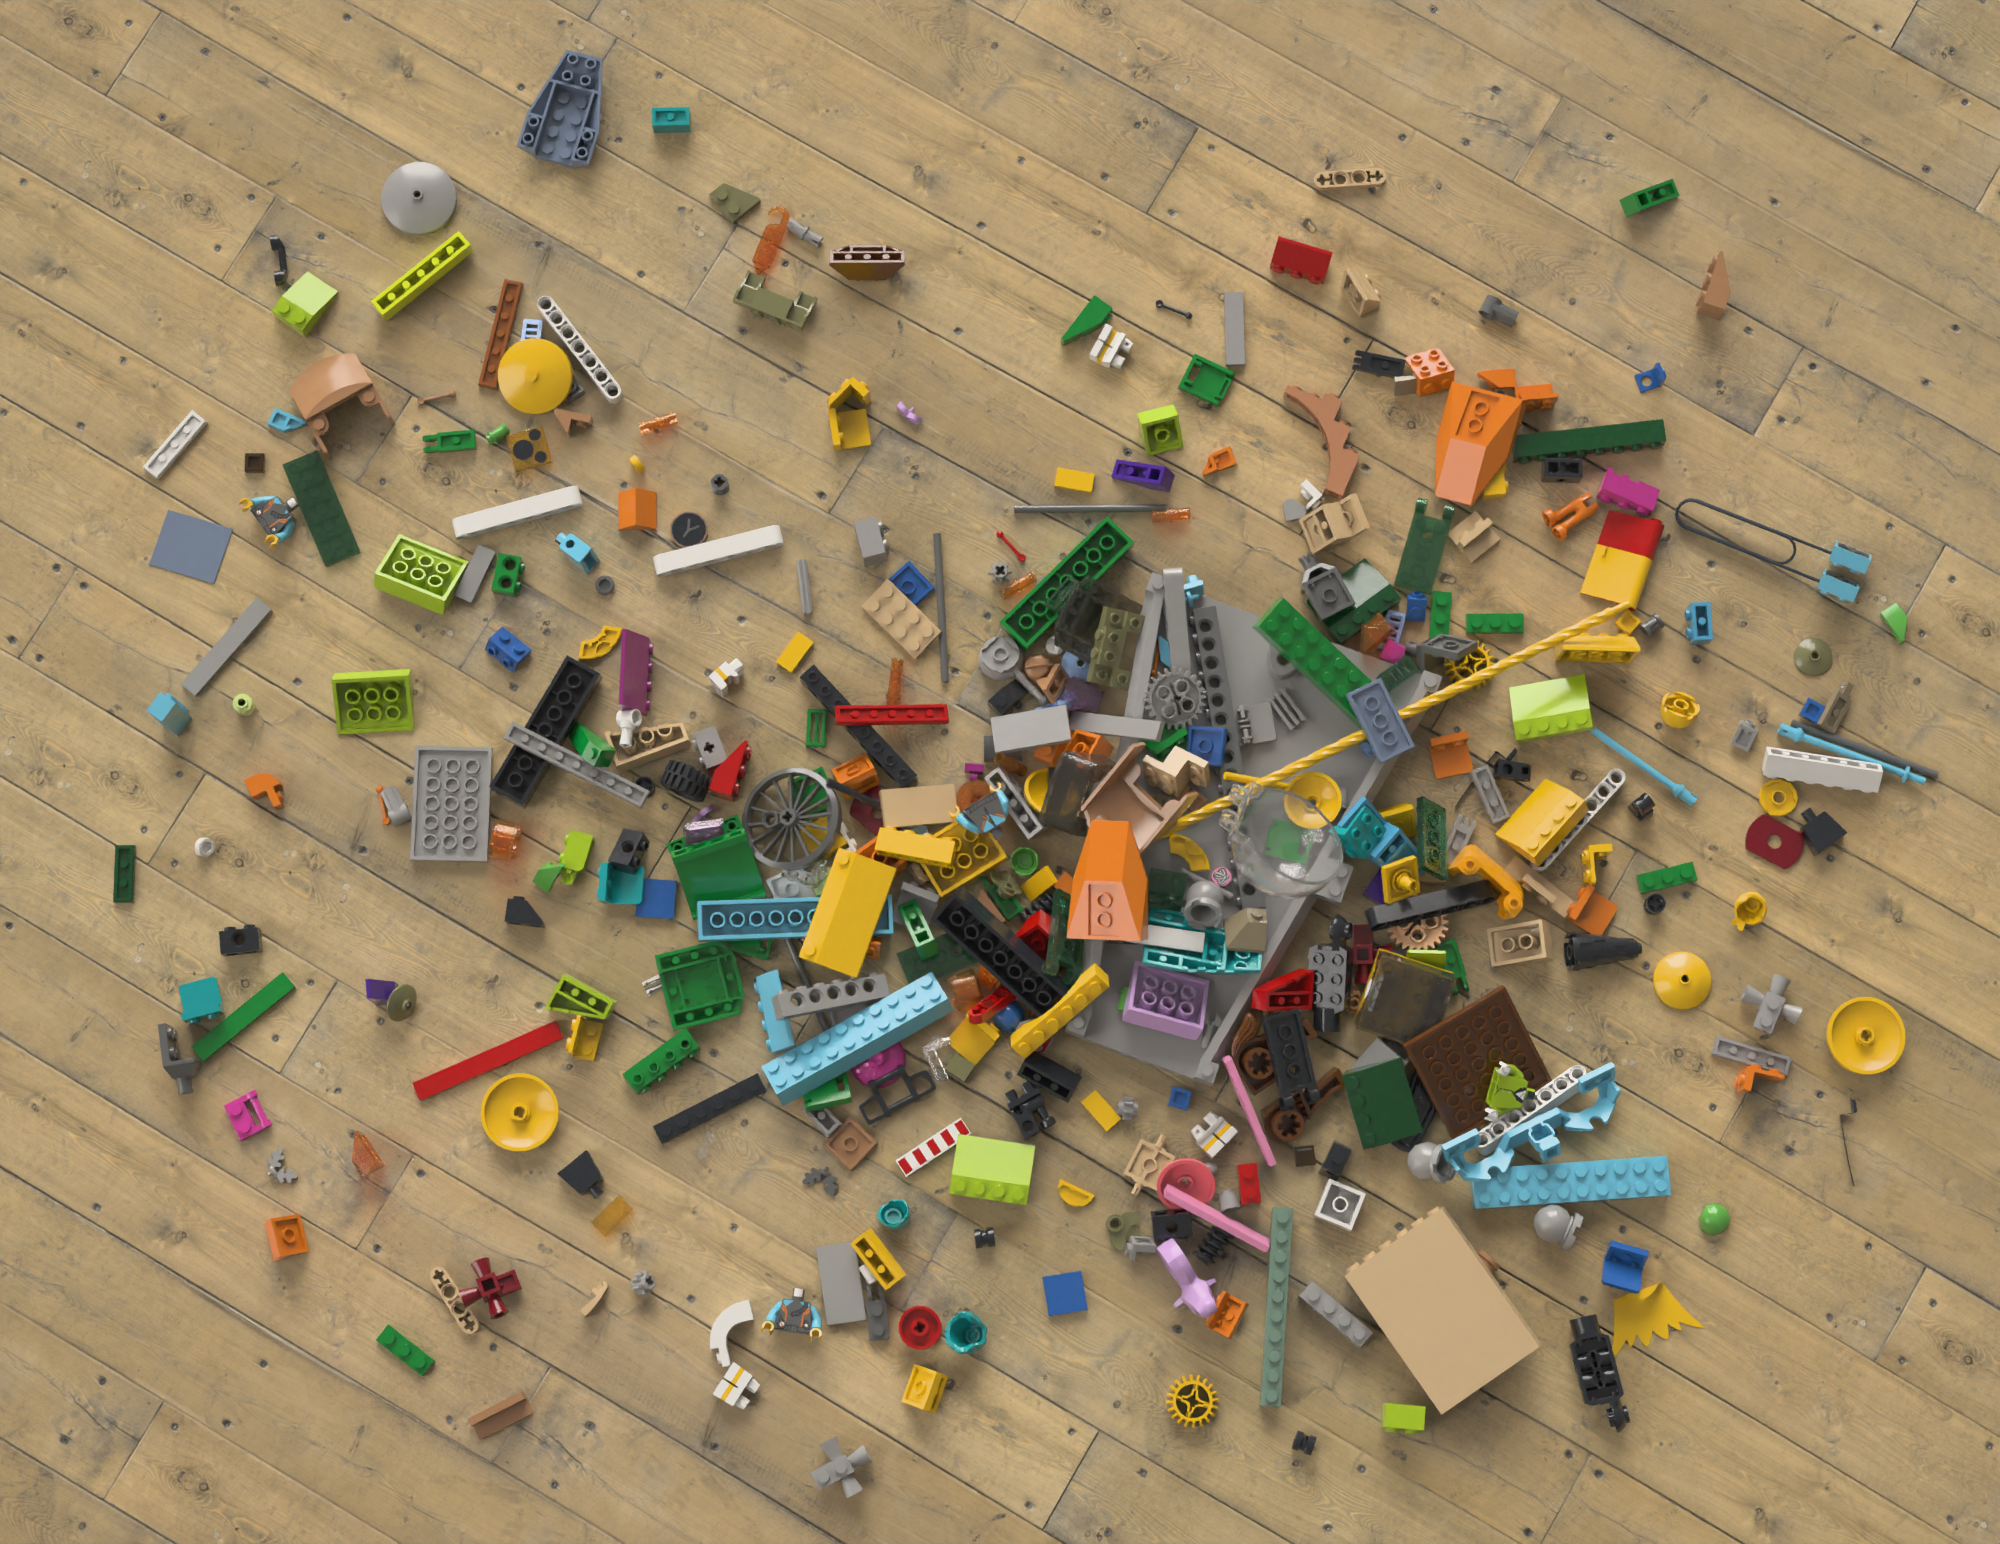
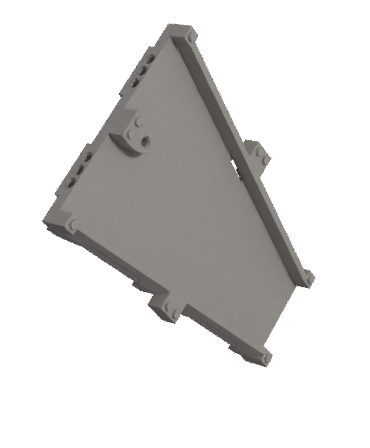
M1154 572L1151 574L1144 596L1141 615H1144L1145 619L1141 634H1138L1124 717L1146 720H1153L1154 716H1148L1151 709L1144 708L1149 704L1143 701L1144 698L1148 697L1144 691L1150 690L1146 685L1147 683L1153 684L1150 672L1153 670L1157 649L1156 640L1158 636L1166 640L1163 605H1165L1163 576ZM1202 595L1199 596V599L1193 600L1192 607H1189L1187 602L1185 603L1191 674L1197 676L1195 681L1199 680V671L1202 670L1201 664H1197L1195 653L1198 652V646L1193 643L1192 634H1195V628L1190 625L1189 615H1192L1193 609L1216 606L1233 708H1238L1239 705L1251 706L1268 703L1267 700L1284 689L1306 718L1305 721L1290 731L1271 706L1277 740L1239 746L1244 775L1257 778L1265 777L1361 730L1289 661L1287 665H1281L1278 662V659L1283 656L1252 628L1261 618L1260 616ZM1203 624L1200 626V630L1208 632L1210 627ZM1331 642L1372 682L1379 678L1382 679L1391 699L1394 701L1397 711L1415 704L1419 700L1436 693L1442 679L1440 675L1426 670L1421 675ZM1205 643L1203 648L1206 651H1211L1213 645ZM1159 657L1156 671L1163 675L1164 668L1171 672V669L1163 664ZM1212 661L1206 663L1208 669L1212 670L1217 667ZM1211 680L1209 682V685L1212 688H1218L1220 686L1219 682L1216 680ZM1169 682V687L1172 691V683ZM1202 682L1198 687L1204 688V682ZM1165 687L1159 690L1160 697H1164L1167 694ZM1281 695V699L1284 701V703L1287 705V707L1290 709V711L1293 713L1296 719L1299 720L1300 718L1298 717V715L1295 713V711L1292 709V707L1289 705V703L1286 701L1283 695ZM1171 699L1173 702L1176 703L1177 713H1178V715H1179L1181 712H1180V709H1179V707H1178V705H1177V702L1174 701L1173 699ZM1201 699V702L1206 705L1199 707L1203 713H1196L1198 720L1192 718V725L1185 722L1187 732L1189 726L1211 727L1210 719L1206 720L1205 708H1208L1207 701ZM1214 699L1212 701L1213 705L1216 707H1220L1223 705V702L1220 699ZM1277 699L1274 700L1275 704L1278 706V708L1281 710V712L1284 714V716L1287 718L1290 724H1294L1292 719L1289 717V715L1286 713V711L1283 709V707L1280 705ZM1185 700L1183 702V709H1188L1190 707V700ZM1172 706L1165 708V715L1172 713ZM1427 710L1403 720L1410 737ZM1222 717L1215 719V722L1220 726L1226 724L1225 719ZM1120 737L1116 763L1132 744L1140 743L1142 740ZM1360 743L1281 781L1290 783L1292 779L1302 773L1320 772L1331 777L1339 788L1348 789L1347 809L1340 810L1338 816L1329 825L1317 829L1307 867L1261 855L1262 850L1270 852V849L1264 848L1269 826L1278 825L1271 822L1272 817L1293 822L1288 817L1284 808L1285 790L1266 788L1248 797L1266 902L1267 934L1265 953H1262L1260 973L1214 975L1180 972L1210 981L1205 1013L1210 1011L1208 1017L1209 1025L1215 1021L1216 1013L1219 1015L1221 1023L1219 1028L1213 1029L1207 1049L1201 1047L1205 1026L1195 1041L1122 1021L1123 1011L1116 1009L1121 995L1119 991L1123 987H1129L1135 961L1141 962L1144 944H1109L1105 940L1085 939L1078 978L1095 963L1108 974L1109 987L1068 1022L1065 1033L1101 1046V1048L1211 1087L1222 1059L1226 1056L1232 1045L1233 1038L1242 1024L1244 1015L1252 1010V988L1269 981L1317 898L1337 906L1342 901L1353 866L1339 861L1345 849L1335 842V837L1330 833L1331 829L1334 826H1338L1337 824L1362 796L1367 798L1372 804L1399 756L1380 764L1377 757L1364 755L1361 752L1362 749L1359 748ZM1145 746L1135 758L1142 767V774L1136 783L1146 792L1156 794L1157 792H1163V795H1169L1156 786H1150L1145 781L1142 760L1146 755L1154 758ZM1225 755L1224 762L1230 763L1232 761L1231 756ZM1209 766L1211 783L1207 788L1201 785L1197 786L1191 780L1186 785L1194 788L1209 801L1208 804L1223 797L1222 794L1219 795L1217 783H1220V778L1215 775L1213 766ZM1097 774L1090 795L1106 776ZM1170 795V800H1176L1172 795ZM1311 800L1309 804L1315 806L1316 801ZM1187 809V810L1182 814L1181 817H1183V816H1185V815H1187V814H1189V813H1191V812ZM1217 811L1210 817L1191 824L1187 828L1175 833L1176 835L1191 839L1202 848L1207 856L1210 871L1193 873L1208 881H1212V873L1216 868L1224 867L1231 873L1230 883L1221 888L1234 895L1231 900L1224 898L1222 906L1223 917L1221 923L1217 926L1219 929L1224 927V919L1241 911V908L1237 907L1236 901L1239 892L1238 889H1234L1233 878L1236 877L1235 870H1231L1230 859L1233 858L1232 851H1228L1227 840H1230L1229 832H1225L1224 821H1227L1226 814H1222V811ZM1238 811L1231 813L1232 818L1235 820H1239L1242 817ZM1242 830L1234 832L1236 838L1241 839L1245 837ZM1165 837L1154 844L1141 857L1147 878L1150 879L1167 873L1168 878L1161 880V882L1169 881L1170 885L1163 889H1172V893L1148 901V918L1151 907L1184 913L1187 891L1195 883L1179 874L1182 867L1190 871L1189 865L1180 856L1170 854L1169 837ZM1302 837L1298 854L1305 855L1309 839ZM1245 849L1237 851L1238 855L1242 858L1248 856V852ZM1313 858L1317 861L1301 889H1297L1296 886ZM1245 867L1240 870L1241 874L1245 877L1251 875L1249 868ZM1247 886L1244 888V893L1251 896L1254 894V889Z

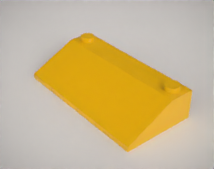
M838 848L799 957L816 965L858 978L897 869L857 853Z

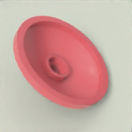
M1178 1159L1169 1163L1162 1169L1157 1179L1158 1196L1161 1202L1169 1209H1179L1182 1207L1164 1198V1189L1167 1184L1206 1205L1212 1200L1215 1193L1216 1185L1212 1171L1204 1163L1195 1159ZM1184 1178L1189 1179V1180L1186 1181V1182L1182 1181V1179H1184Z

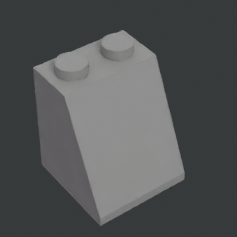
M1383 1031L1350 1069L1402 1057L1405 1066L1410 1059L1404 1047L1389 1033Z

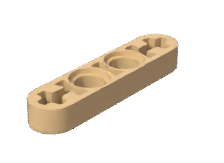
M1381 168L1325 171L1315 175L1313 185L1319 191L1380 187L1386 180V173ZM1360 174L1364 177V181L1357 183L1354 181V176ZM1367 174H1370V175H1369V178H1370L1369 182H1367V178H1368ZM1375 174H1378L1379 177H1382L1380 178V181H1376V178H1373L1375 177ZM1331 176H1332V185H1330V181H1329V179H1330ZM1343 176L1346 181L1344 184H1338L1335 178ZM1319 178H1323V180L1326 181L1324 185H1321L1320 182H1317L1319 181Z
M435 1267L430 1273L431 1281L462 1331L466 1334H475L480 1328L478 1319L470 1306L465 1308V1312L461 1315L455 1312V1306L459 1303L463 1304L459 1289L445 1268ZM436 1271L444 1272L442 1278L445 1282H447L448 1279L450 1281V1283L443 1285L441 1289L439 1287V1285H442L441 1280H435L434 1278L437 1275ZM447 1287L455 1289V1295L451 1298H447L444 1294ZM470 1313L471 1316L467 1318L470 1322H475V1325H473L474 1330L466 1329L467 1322L465 1319L461 1322L460 1318Z

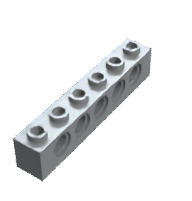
M878 972L866 974L867 977L860 978V975L858 978L850 977L848 981L836 979L828 985L821 982L814 984L813 988L800 986L792 992H789L788 989L778 991L777 995L771 998L776 1020L779 1021L880 1001L890 995L885 973L878 975ZM864 984L868 986L869 992L864 990ZM846 988L850 989L851 996L846 993ZM828 991L833 994V999L829 998ZM810 995L815 997V1003L810 1000ZM792 998L797 1000L798 1006L793 1005Z

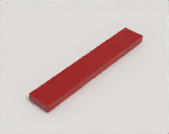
M947 704L835 706L834 708L836 726L933 725L949 723Z

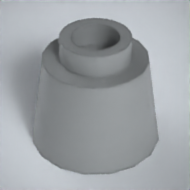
M1232 1189L1221 1192V1196H1219L1221 1213H1229L1242 1208L1236 1192H1233Z

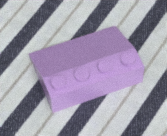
M1135 961L1124 1003L1122 1021L1196 1041L1204 1027L1210 981L1169 969L1143 965L1141 962Z

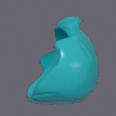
M890 1200L888 1204H884L879 1208L877 1219L887 1228L902 1229L910 1222V1207L904 1200Z

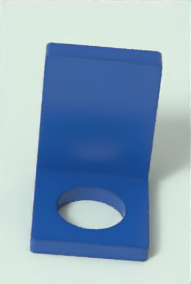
M1660 362L1656 363L1653 369L1634 376L1640 393L1663 385L1666 380V373L1661 367ZM1644 376L1650 377L1651 385H1642L1641 378Z

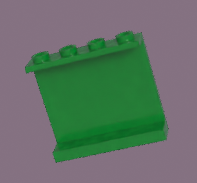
M744 828L670 852L693 921L697 920V901L763 899V897L767 896Z

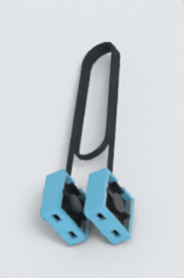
M1694 498L1685 499L1680 502L1675 512L1676 521L1682 528L1818 582L1817 588L1820 589L1822 594L1828 596L1831 594L1836 595L1838 600L1849 603V601L1854 602L1860 588V583L1827 569H1824L1819 580L1785 566L1784 564L1792 561L1796 554V544L1793 540L1830 554L1829 560L1832 561L1831 564L1840 568L1846 566L1850 568V572L1857 575L1866 573L1872 558L1871 554L1839 541L1835 542L1832 551L1826 550ZM1694 502L1790 540L1794 549L1793 554L1786 561H1774L1685 525L1679 519V509L1685 503Z

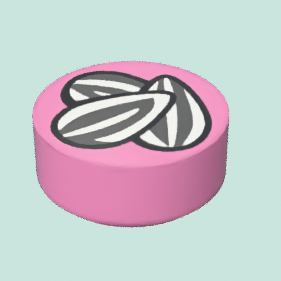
M1219 867L1213 871V883L1219 887H1225L1230 883L1231 873L1227 868Z

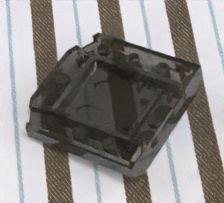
M1087 576L1071 589L1055 622L1054 645L1090 664V654L1095 644V632L1099 627L1103 606L1136 614L1141 613L1143 606Z

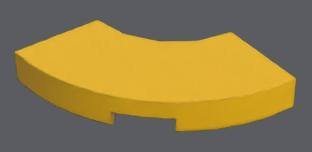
M603 625L601 633L596 638L589 641H581L578 660L591 661L608 654L619 642L622 628Z
M1173 834L1168 836L1170 854L1183 858L1189 865L1191 872L1210 871L1206 854L1195 842L1181 835Z

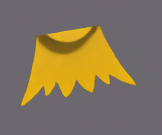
M1663 1282L1643 1288L1638 1294L1629 1293L1613 1299L1614 1338L1612 1350L1614 1357L1618 1354L1626 1340L1631 1348L1635 1342L1636 1335L1646 1347L1650 1343L1652 1331L1660 1337L1668 1339V1324L1677 1330H1681L1679 1322L1704 1328L1680 1305Z

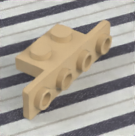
M1517 856L1504 869L1522 884L1521 887L1526 892L1534 894L1540 903L1548 905L1563 918L1568 915L1566 911L1571 903L1575 904L1571 898Z

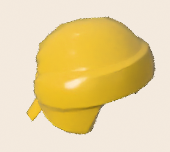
M1756 892L1741 894L1735 902V919H1732L1731 924L1737 925V929L1743 931L1745 924L1756 925L1762 922L1767 913L1765 899Z

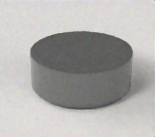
M601 576L597 579L595 587L599 594L607 596L614 591L615 583L611 577Z

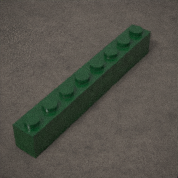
M1659 419L1517 435L1512 447L1513 460L1520 464H1526L1531 462L1530 460L1537 459L1538 462H1543L1544 458L1557 457L1567 459L1568 456L1574 455L1576 458H1581L1593 453L1595 456L1604 455L1605 452L1613 451L1614 454H1618L1629 449L1636 452L1648 447L1652 450L1660 449L1666 442L1664 421Z

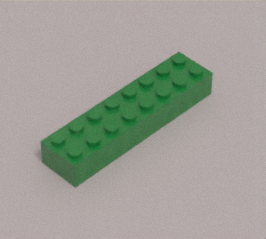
M1107 516L1000 621V627L1027 653L1134 547V541Z
M1284 598L1277 599L1252 628L1362 730L1345 695L1372 681Z

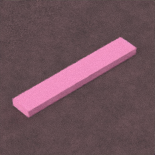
M1227 1055L1223 1057L1222 1061L1264 1160L1271 1167L1277 1163L1233 1059Z
M1170 1184L1166 1185L1164 1198L1263 1252H1267L1269 1249V1238Z

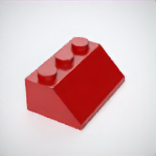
M1278 236L1270 269L1279 274H1290L1295 279H1307L1312 284H1324L1333 252Z
M1042 909L1030 916L1016 933L1026 945L1057 973L1077 961L1080 957L1083 943L1078 939L1066 938L1067 930Z

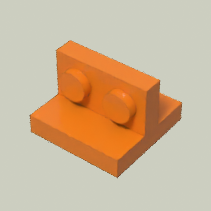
M866 753L831 769L837 782L860 793L881 784L877 772ZM843 793L846 800L852 798L851 796H848Z
M300 1214L265 1220L266 1233L274 1261L309 1252Z

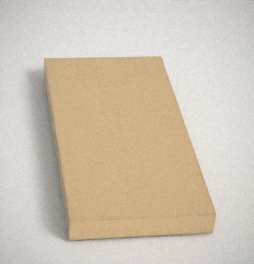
M954 784L879 791L884 828L886 826L902 828L947 824L956 821L951 819L949 811L952 814L957 813L955 810L957 802Z

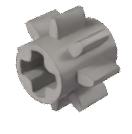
M999 560L997 565L991 564L993 571H989L988 575L993 576V583L999 581L1000 585H1002V581H1010L1007 574H1012V570H1007L1008 562L1004 565ZM997 570H1004V575H997Z
M1124 1096L1123 1101L1118 1100L1117 1115H1122V1120H1132V1116H1137L1138 1102H1134L1133 1097Z
M648 1271L634 1273L635 1278L631 1279L632 1290L637 1292L638 1296L651 1294V1289L655 1287L654 1277L648 1274Z

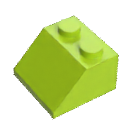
M1173 404L1137 413L1147 456L1184 447L1178 413Z

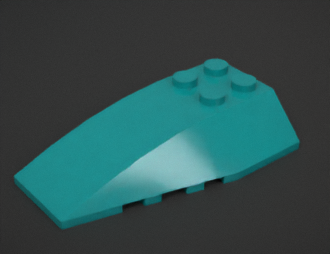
M1156 907L1150 908L1148 925L1205 933L1203 952L1200 953L1144 945L1141 964L1197 974L1240 975L1260 973L1262 953L1226 950L1224 927L1222 929L1214 926L1206 927V930L1195 929L1188 925L1187 919L1183 916L1184 913Z

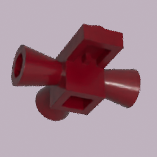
M1369 924L1353 925V964H1358L1355 983H1367L1371 972L1370 964L1374 963L1379 948L1393 952V944L1374 948V933L1370 930Z
M488 1257L471 1263V1267L478 1276V1279H476L478 1287L459 1290L464 1307L467 1308L483 1298L484 1303L488 1302L490 1319H498L507 1315L509 1311L500 1297L522 1289L515 1269L496 1276L495 1272L491 1273Z

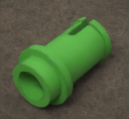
M502 423L492 432L488 431L485 437L491 445L498 444L497 441L510 433V430Z
M1123 987L1119 991L1121 995L1116 1007L1119 1011L1124 1009L1128 991L1127 987Z

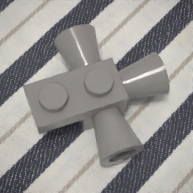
M1773 974L1770 991H1766L1763 994L1747 984L1740 1002L1758 1006L1756 1010L1758 1013L1752 1025L1753 1028L1770 1035L1779 1015L1793 1025L1797 1023L1802 1007L1784 1004L1786 998L1781 997L1791 983L1789 979Z
M837 1436L820 1444L819 1446L831 1462L810 1472L818 1489L821 1490L841 1479L846 1499L864 1490L852 1473L855 1472V1467L872 1462L865 1446L862 1445L850 1456H847V1454L842 1455Z

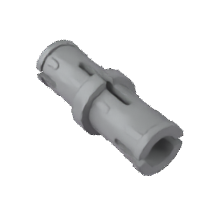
M793 218L787 223L789 225H786V229L797 234L799 239H805L817 248L821 245L824 237L819 236L811 231L809 226H803Z

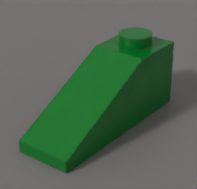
M1673 179L1632 193L1619 201L1626 217H1629L1680 195Z
M1094 295L1061 338V345L1065 346L1100 329L1104 323L1108 324L1113 317V308Z
M576 721L569 739L580 756L594 767H609L617 750L582 723Z
M916 899L899 905L898 909L921 960L939 954L934 937Z

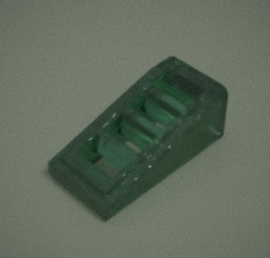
M1407 655L1380 673L1376 680L1381 678L1389 693L1417 673L1419 669ZM1402 664H1405L1408 667V669L1410 670L1409 673ZM1397 668H1398V669L1401 671V673L1404 675L1403 677H1402V675L1398 672ZM1391 672L1395 676L1397 681H1395V679L1392 677V675L1390 674Z

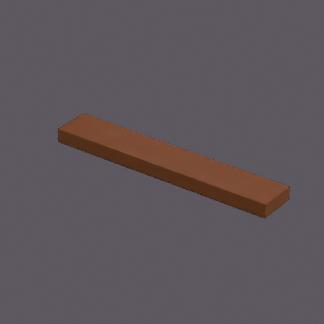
M504 279L478 383L479 387L492 390L498 389V368L502 357L508 349L524 285L522 282Z

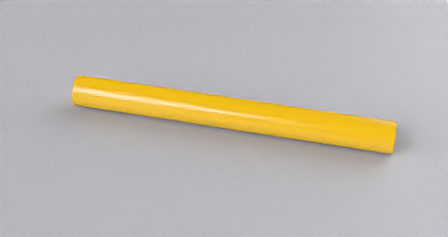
M1224 772L1223 775L1225 780L1246 784L1254 783L1260 779ZM1279 782L1270 785L1268 788L1286 790L1289 783Z

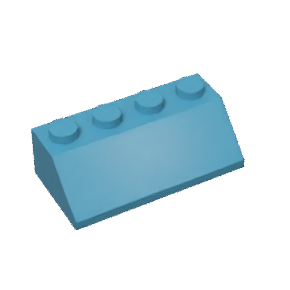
M778 969L757 976V982L753 984L755 993L760 994L761 1001H758L760 1013L764 1012L765 1020H762L764 1032L768 1031L769 1039H766L768 1051L772 1050L773 1054L790 1051L796 1048L790 1019L776 1020L771 999L777 995L778 991L783 990Z

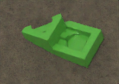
M1895 603L1880 612V617L1892 629V634L1902 645L1904 644L1908 617L1898 604Z
M548 862L537 871L532 882L548 893L552 889L557 877L562 873L565 864L553 865L552 862Z

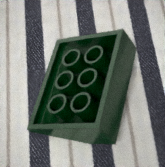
M1365 558L1341 575L1355 601L1354 606L1321 622L1310 600L1308 599L1304 602L1335 644L1341 646L1387 613L1388 610L1398 605L1401 597L1391 584Z
M1402 1057L1349 1069L1342 1074L1363 1150L1382 1146L1423 1132Z

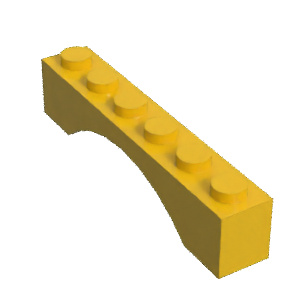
M1094 963L1080 975L1072 988L1055 1006L1037 1019L1024 1023L1010 1035L1011 1048L1024 1059L1109 987L1108 974Z

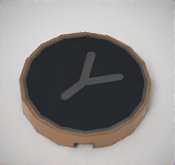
M686 511L673 519L670 525V534L677 546L685 548L704 543L708 536V526L700 514Z

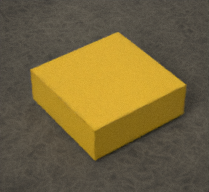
M1627 609L1614 624L1625 634L1630 635L1642 621Z

